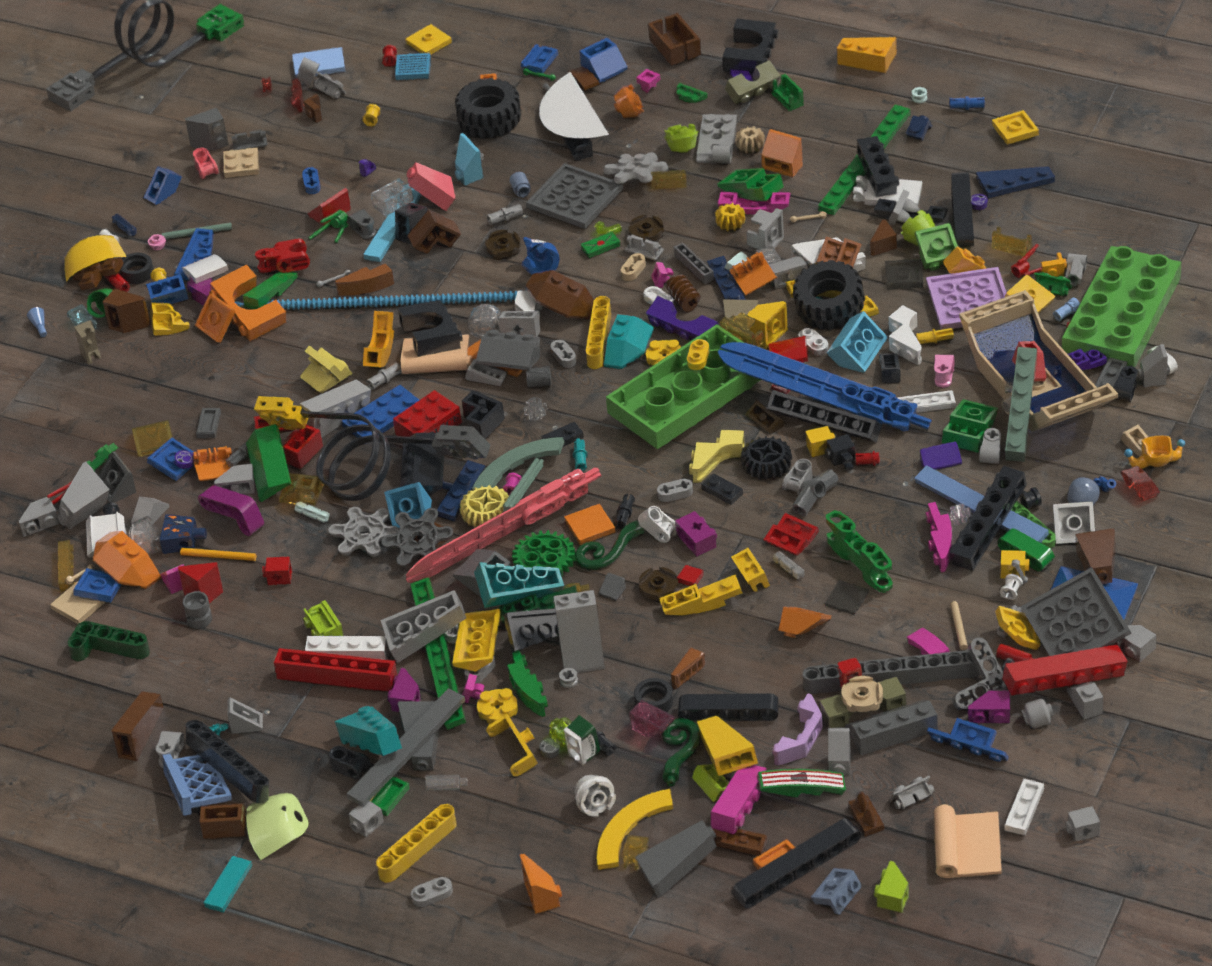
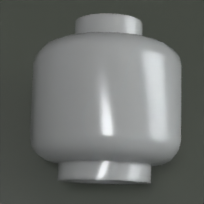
M1043 699L1026 703L1025 709L1022 710L1026 725H1030L1033 729L1050 724V716L1054 715L1051 704H1046Z

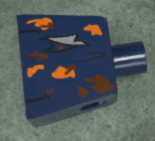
M165 514L160 536L163 554L180 552L181 548L194 549L197 539L207 538L206 528H197L195 518Z

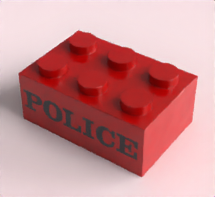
M435 390L393 418L395 435L411 437L415 433H438L441 425L458 426L462 423L460 407Z

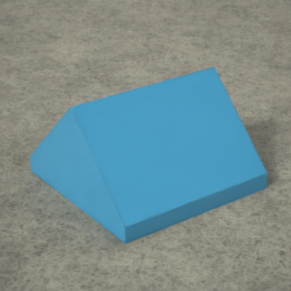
M420 482L384 492L392 526L400 528L399 524L395 521L398 513L406 512L410 518L419 519L423 516L426 509L431 508L432 500Z

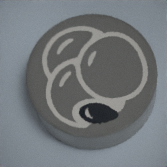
M546 738L539 745L541 755L546 758L556 757L561 750L560 743L555 738Z

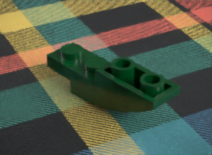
M574 585L538 598L535 593L499 606L501 620L505 623L504 615L506 613L555 609L554 596L578 593V590Z

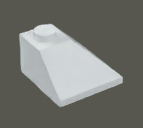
M1093 502L1053 504L1056 544L1076 542L1075 534L1095 531Z

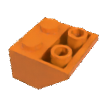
M770 129L761 154L762 168L794 177L803 166L801 138Z

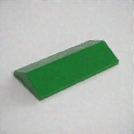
M274 424L255 429L247 440L246 445L250 462L253 466L258 498L260 502H263L289 486L291 480L278 425Z

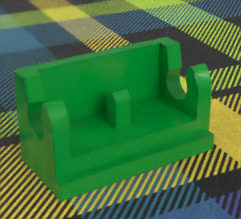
M783 74L780 78V84L777 85V81L773 80L771 95L789 112L804 106L803 90L792 79Z

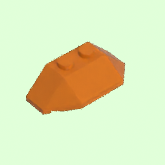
M123 531L110 532L96 542L93 562L118 584L141 586V588L147 589L161 579V575L148 553Z

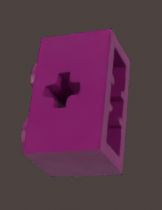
M695 511L675 520L677 536L696 557L717 547L716 531L710 528L705 519L700 517Z

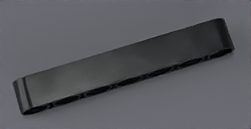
M191 720L186 723V744L252 802L265 803L269 800V779L203 722Z
M847 818L841 819L737 882L732 887L731 894L744 908L749 909L854 846L860 840L862 833Z

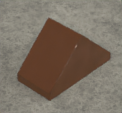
M882 219L870 241V253L872 256L897 249V234L886 220Z

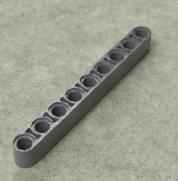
M968 650L859 661L862 667V676H869L876 683L897 677L902 685L980 676ZM838 664L805 668L803 670L804 691L810 694L841 691Z

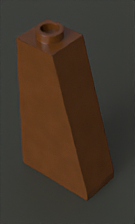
M1115 529L1075 534L1076 552L1085 571L1092 567L1102 584L1112 583L1116 551Z
M142 691L113 727L112 735L118 758L138 761L164 708L161 694Z

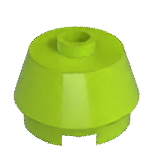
M680 124L664 130V139L671 151L684 153L696 146L698 131H696L694 124H689V127L681 126Z
M923 210L918 211V215L913 219L909 217L902 226L904 231L900 233L905 241L918 246L915 231L935 227L930 214H926Z

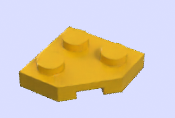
M1002 606L995 610L998 625L1019 645L1034 650L1040 647L1039 637L1024 613Z

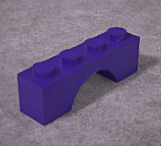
M659 296L656 297L646 312L649 322L653 326H660L671 334L674 332L685 340H693L718 324L717 321L703 315L692 321L678 320L676 318L677 311L673 303Z

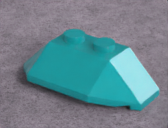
M617 314L607 338L604 367L623 369L626 367V364L642 356L645 353L654 327L642 318Z

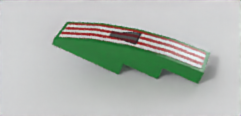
M779 769L759 771L757 773L760 791L798 798L801 793L820 796L823 791L843 794L846 790L844 776L840 772L812 769Z

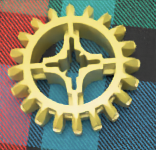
M490 484L488 487H474L473 491H468L467 495H463V500L460 503V513L464 522H467L468 526L476 528L504 512L502 510L503 504L509 497L508 493L504 492L503 489H498L497 486L491 488Z

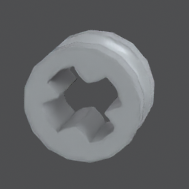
M565 668L559 673L560 684L563 687L572 688L577 685L578 678L575 669Z

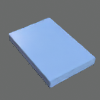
M342 47L292 54L296 78L304 57L319 63L317 72L321 74L345 72Z

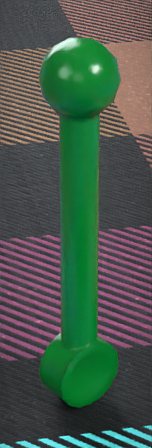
M528 68L523 70L524 75L532 74L549 78L551 81L556 79L554 74L530 71Z

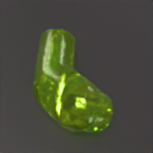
M602 221L595 224L598 234L604 235L609 232L616 234L622 231L619 223L609 227H605Z

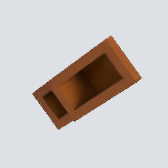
M385 263L372 270L364 267L336 280L335 283L339 296H351L370 293L394 285L392 270Z

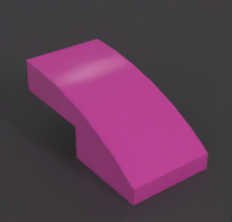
M924 628L907 636L908 644L919 648L922 655L950 652L949 648L939 638Z

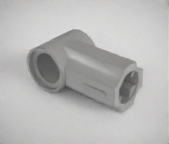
M1068 254L1065 277L1070 280L1071 286H1077L1081 283L1083 271L1086 270L1087 255Z

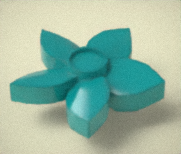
M217 723L209 728L220 736L219 732L229 728V724Z

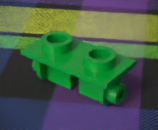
M1045 272L1034 273L1037 283L1049 290V287H1052V294L1064 296L1069 294V289H1072L1071 282L1066 277L1050 276Z

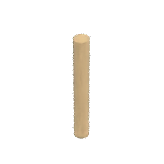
M953 601L950 603L959 647L961 650H966L968 645L958 602Z

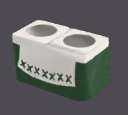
M578 715L564 729L568 754L584 765L600 751L596 728L582 716Z

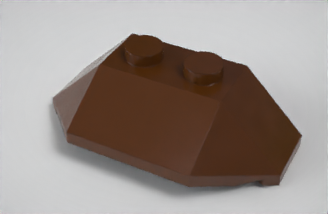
M554 270L534 273L525 285L526 290H528L536 303L566 318H591L594 299L585 285Z

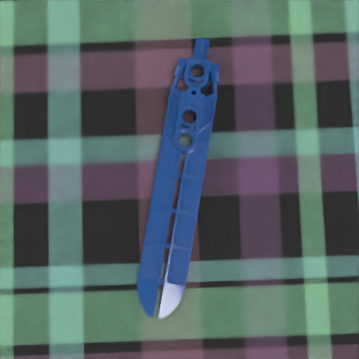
M726 343L720 347L723 350L718 351L721 360L736 371L859 416L876 420L881 424L892 425L893 428H898L901 431H908L911 424L925 429L930 428L931 419L915 414L917 411L916 403H911L907 400L903 401L887 390L865 386L748 343Z

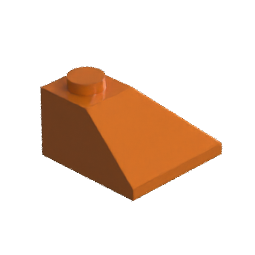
M783 607L779 631H783L785 636L796 638V635H803L831 620L832 615L797 607Z
M521 854L523 880L535 914L560 907L559 898L562 897L560 886H555L553 878L525 854Z

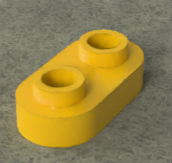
M697 339L691 343L687 356V365L690 369L700 370L705 367L709 355V343L707 341Z

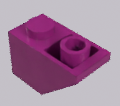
M401 668L398 676H395L394 687L388 693V702L391 704L392 711L399 712V701L421 700L419 686L405 668Z
M986 692L968 706V722L1010 723V692Z

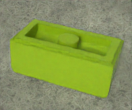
M713 764L697 765L692 775L693 780L713 802L719 800L729 784L723 775L718 776Z

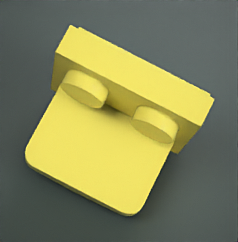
M308 346L305 350L310 356L308 360L311 363L301 374V378L318 392L324 393L349 375H352L348 365L343 360L336 359L322 347L316 351L311 346Z

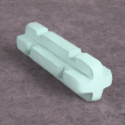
M297 502L295 505V511L300 514L303 513V515L315 520L318 519V521L323 523L329 520L330 514L326 511H321V509L311 505L307 506L303 502Z

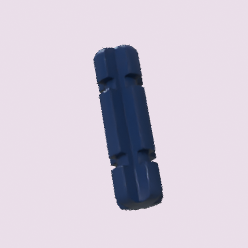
M115 214V216H112V222L130 237L137 234L136 227L121 215Z

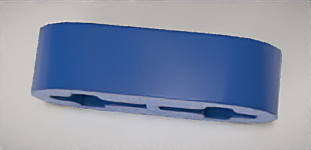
M313 167L304 169L302 175L306 193H318L321 187L317 169Z

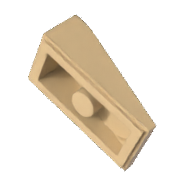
M1136 425L1123 432L1121 440L1140 457L1142 455V439L1148 436L1139 425Z

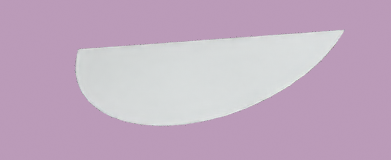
M571 72L559 79L543 97L539 109L540 119L544 126L553 133L571 138H593L609 135Z

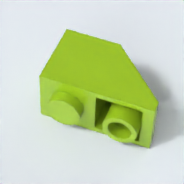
M890 861L887 869L884 868L882 871L881 884L876 885L874 897L877 898V907L902 913L909 897L908 882L895 862Z

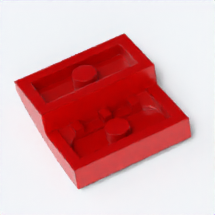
M805 336L769 343V351L801 363L808 362Z
M785 513L777 525L773 524L763 540L797 556L813 541L819 529L810 523Z

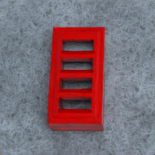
M857 658L838 662L841 691L843 685L845 684L846 686L851 678L862 676V667Z

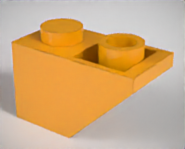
M958 246L943 261L950 274L987 269L984 265L985 261L980 256H974L969 250H963Z

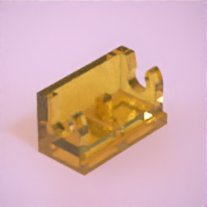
M998 226L997 231L992 233V249L1024 256L1032 248V235L1027 234V239L1001 234V227Z

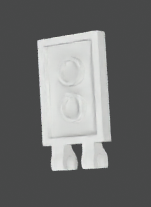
M863 176L856 177L857 184L853 190V201H865V205L876 206L879 199L894 200L897 204L904 189L910 192L908 199L912 200L917 206L919 205L922 181L899 179L897 194L876 197L869 180Z

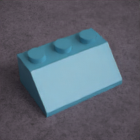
M862 311L848 320L827 351V354L838 366L864 373L888 337Z

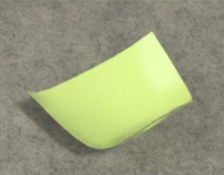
M293 794L273 795L269 797L267 802H253L247 808L246 821L249 840L260 860L301 836L309 824L298 799ZM286 806V811H283L281 807ZM294 811H297L301 814L303 819L302 822H299L296 819Z

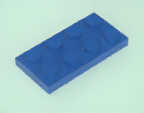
M398 385L354 414L366 417L383 434L394 427V417L418 402L419 399L404 387ZM342 420L344 428L358 424L368 425L359 420ZM359 431L352 434L359 438L372 435V432Z

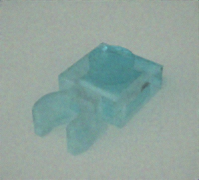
M83 304L67 312V317L76 326L91 320L94 329H97V322L93 320V316L89 314Z

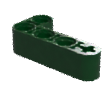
M90 621L79 623L67 642L71 658L74 661L85 660L92 649L134 659H145L150 655L149 644L145 634Z

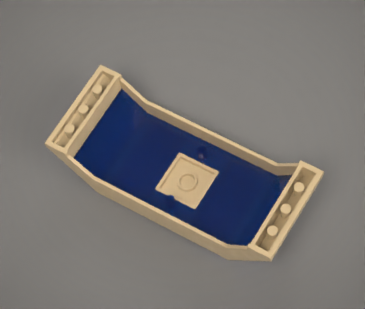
M1026 290L959 314L979 371L1010 407L1016 366L1012 358L1018 342L1035 341L1043 351L1046 380L1034 382L1028 426L1031 432L1094 410L1118 398V393L1109 383L1097 388L1044 329L1034 304V299Z

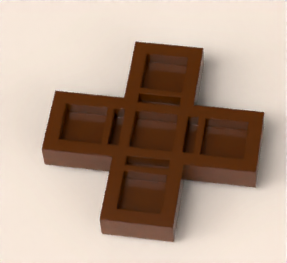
M108 258L77 271L72 275L74 281L81 280L78 284L81 290L96 288L103 276L118 274L124 262L121 258Z

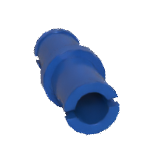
M965 96V98H949V108H965V110H969V108H985V98H969V96Z

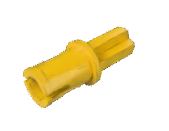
M952 328L936 331L932 329L929 332L916 333V338L920 344L932 342L936 344L937 341L948 340L954 337Z

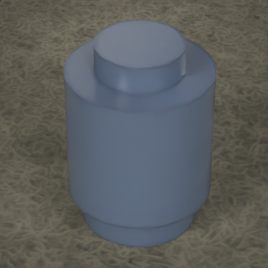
M516 172L511 175L509 182L514 193L519 197L528 196L531 186L526 175L523 172Z

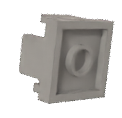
M777 208L773 213L758 210L751 218V222L760 225L759 233L751 230L747 231V245L759 249L765 258L771 254L784 238L783 210Z

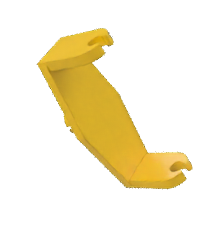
M505 714L486 728V732L490 737H494L509 727L512 728L528 754L510 767L513 776H519L538 764L526 744L535 738L528 727L519 733L509 715Z

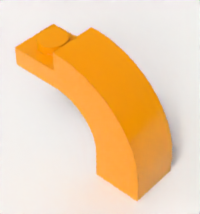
M374 311L372 338L370 345L364 348L363 366L384 367L387 364L394 337V330H392L394 312Z

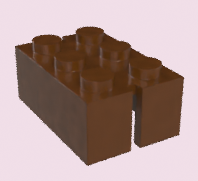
M678 13L664 17L665 34L662 19L648 23L649 40L671 66L685 61V58L689 60L701 55L700 38Z

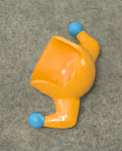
M1169 436L1146 437L1142 439V455L1138 459L1133 456L1131 449H1126L1124 455L1128 457L1130 465L1136 471L1148 466L1163 467L1169 462L1181 459L1185 441L1182 439L1178 440V446L1173 450Z

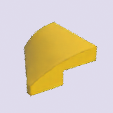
M151 303L150 319L153 335H169L189 329V323H184L181 320V315L169 303Z

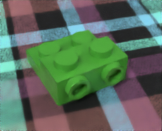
M950 223L915 231V237L920 249L919 255L924 269L929 268L930 271L939 269L940 265H944L943 261L958 246Z

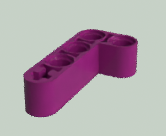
M212 485L198 496V501L204 509L236 519L240 530L246 536H251L264 526V520L256 502L247 495Z

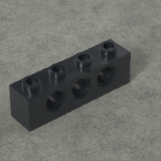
M878 136L857 139L856 153L875 196L881 197L897 194L899 178L895 176L894 167L892 164L890 165L889 156L887 153L885 154L884 145L879 141Z

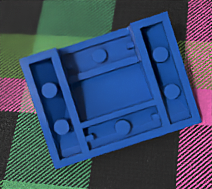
M1061 566L1051 589L1084 571ZM1113 578L1112 583L1102 585L1125 620L1138 588V583Z

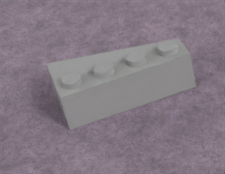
M454 590L382 619L381 623L390 652L396 662L399 663L466 619L462 603Z

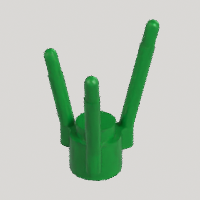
M338 210L336 213L322 219L321 223L331 221L314 232L308 239L311 240L332 225L335 228H341L335 239V243H337L344 230L349 226L347 223L348 215L344 211Z

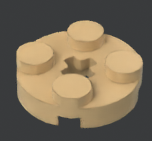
M856 676L851 678L846 686L845 684L843 685L842 701L847 706L848 711L867 712L879 709L880 703L883 700V688L879 682L877 684L869 676Z

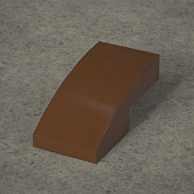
M583 66L568 71V73L571 72L580 89L587 90L599 85L596 77Z

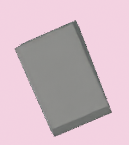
M139 496L131 524L147 531L169 508V504L155 498Z
M231 697L228 699L227 715L232 734L261 731L263 729L262 713Z

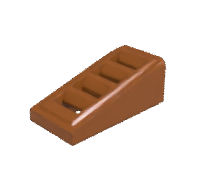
M693 648L688 650L671 674L673 689L679 688L705 666V654Z

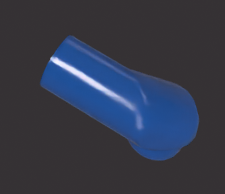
M1103 476L1093 479L1104 492H1109L1116 487L1114 479L1108 480Z

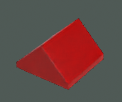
M344 188L307 213L308 216L324 226L331 220L321 223L322 219L336 213L338 210L347 213L351 210L347 188Z
M217 562L178 566L184 597L191 592L200 591L207 595L209 603H211L223 593Z

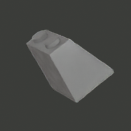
M87 462L82 464L61 499L58 520L63 526L66 525L69 530L102 509L108 498L110 489Z

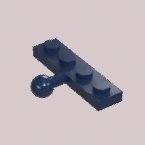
M721 256L707 261L708 267L714 271V279L724 300H746L730 270L725 268L727 264L725 257Z
M467 460L453 484L445 482L443 479V487L441 489L448 490V493L437 509L438 517L451 521L456 520L460 513V503L463 500V495H467L468 491H473L472 488L480 474L485 470V465Z

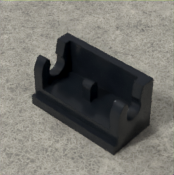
M564 138L575 161L593 157V147L590 138Z

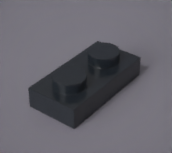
M572 422L541 437L542 439L563 437L564 447L575 442L577 438H584V434L578 425Z
M714 473L701 483L702 490L730 505L743 495V488Z

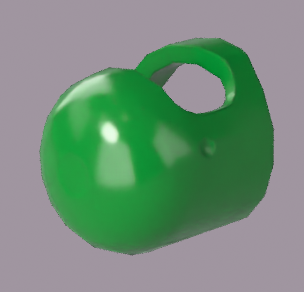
M100 289L89 295L87 311L90 315L96 318L106 316L103 301L113 291L112 289ZM95 302L97 308L104 314L94 312L91 308V303Z

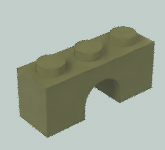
M770 60L755 67L752 76L756 81H748L743 74L727 81L725 90L735 105L740 102L745 103L751 97L759 96L767 89H773L772 83L774 79L778 85L781 76Z

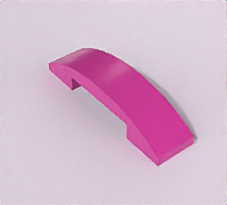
M720 192L718 206H725V203L728 205L733 203L734 205L740 204V207L744 208L745 214L755 215L758 210L773 213L776 208L782 210L789 206L790 192H773L772 198L766 201L738 198V192Z

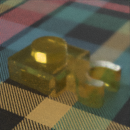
M627 836L623 850L625 869H627L629 863H635V870L640 868L635 856L648 849V837Z

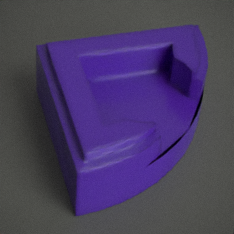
M367 159L358 162L360 175L363 177L368 176L377 169L376 165Z

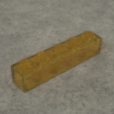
M70 540L58 542V585L60 592H65L74 585V581L72 584H67L65 581L67 576H74V570H72L74 569V562L72 561L74 560V554L72 553L74 552V547L71 545Z

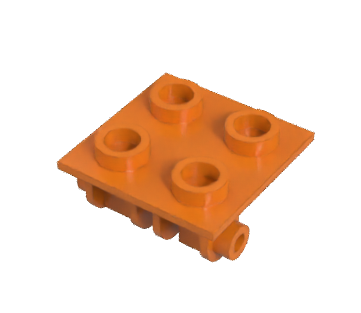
M756 252V254L750 257L751 259L747 257V261L744 262L742 260V264L740 262L735 266L733 265L730 269V273L745 296L777 278L762 252Z
M214 447L213 453H211L210 448L207 450L198 449L196 452H193V463L199 481L217 479L230 469L226 464V459L231 455L230 447H218L217 451Z

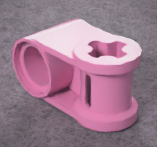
M935 355L934 371L936 373V386L944 388L951 385L955 364L954 355Z

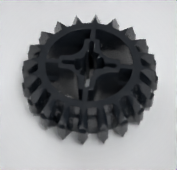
M758 436L757 440L751 439V442L746 443V446L742 448L740 456L742 467L746 474H751L752 478L757 476L759 480L761 478L767 480L771 477L775 480L776 476L782 477V474L787 473L792 463L790 446L785 441L782 442L781 438L775 439L774 436L771 438L767 436L760 438Z

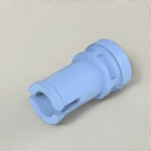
M1074 297L1069 299L1064 306L1054 311V318L1060 322L1068 315L1074 314L1080 302Z

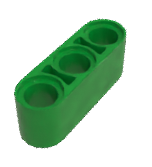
M1011 528L997 541L1000 550L1026 551L1025 559H1029V567L1038 572L1042 571L1055 559V555L1049 547L1015 528Z

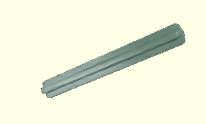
M535 458L503 504L502 510L504 512L514 507L523 497L544 466L543 459Z

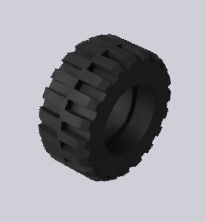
M487 78L486 80L478 79L476 82L472 81L468 86L465 85L455 98L457 122L464 132L470 133L474 137L494 138V136H502L504 133H509L512 128L514 129L521 119L519 93L512 84L505 80Z
M819 261L818 264L814 265L813 263L809 265L808 269H804L800 273L801 276H797L793 284V296L798 315L802 321L814 328L817 326L818 329L824 330L829 328V330H832L834 327H844V324L850 318L859 314L864 307L865 296L859 273L849 264L845 265L842 261ZM829 290L842 292L832 299L815 298L820 293Z

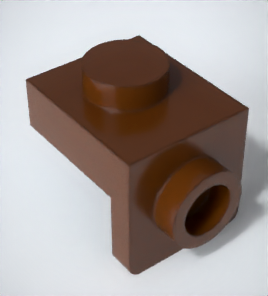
M315 94L303 102L307 117L319 123L322 121L319 96Z

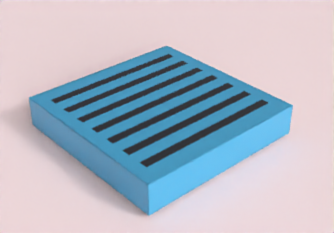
M430 53L397 55L396 80L429 78Z

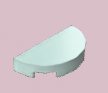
M740 251L727 262L725 268L730 270L733 265L735 266L740 262L742 264V260L744 262L747 261V256Z

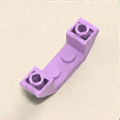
M807 693L805 699L801 700L798 705L800 721L805 723L803 733L798 735L797 740L782 736L779 743L774 745L772 755H774L775 765L779 766L805 758L823 729L822 714L811 694Z

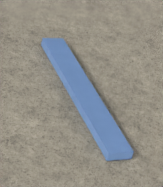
M927 465L914 478L916 483L972 513L976 511L978 502L984 498L980 493ZM1012 510L1000 527L1007 532L1011 528H1015L1040 543L1049 535L1047 529Z

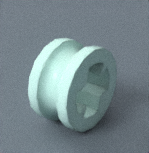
M917 87L912 90L913 102L924 103L927 100V90L925 88Z

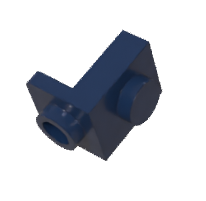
M913 115L906 135L923 141L928 128L931 129L933 125L928 117Z

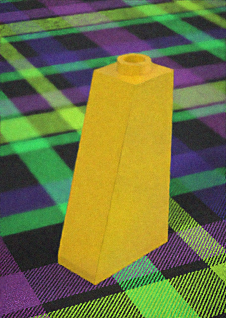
M718 716L697 722L701 739L718 776L758 764L753 744Z

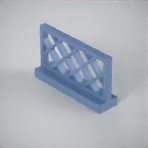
M171 754L162 755L164 775L183 816L190 815L191 808L232 800L231 793L222 775L210 764L200 763L205 760L199 755L173 759ZM195 767V768H198V769H200V770H199V771H196V770H192V769ZM206 771H209V772H213V773L210 775V774H207V773H205V772H206ZM187 774V775H190V776H192V777H191V778H187V777H184V776ZM198 778H201V779H205V780L202 782V781H198L197 779H198ZM211 782H216V783H218V784H217V785H213V784H209V783H211ZM193 785V786H196L197 788H196V789H193V788H190V786ZM203 789H207V790H210V791H209V792H204V791H202V790H203ZM196 796L202 797L201 799L194 800Z

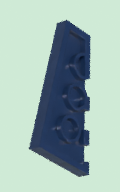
M1049 166L976 172V179L988 198L1055 182V176Z

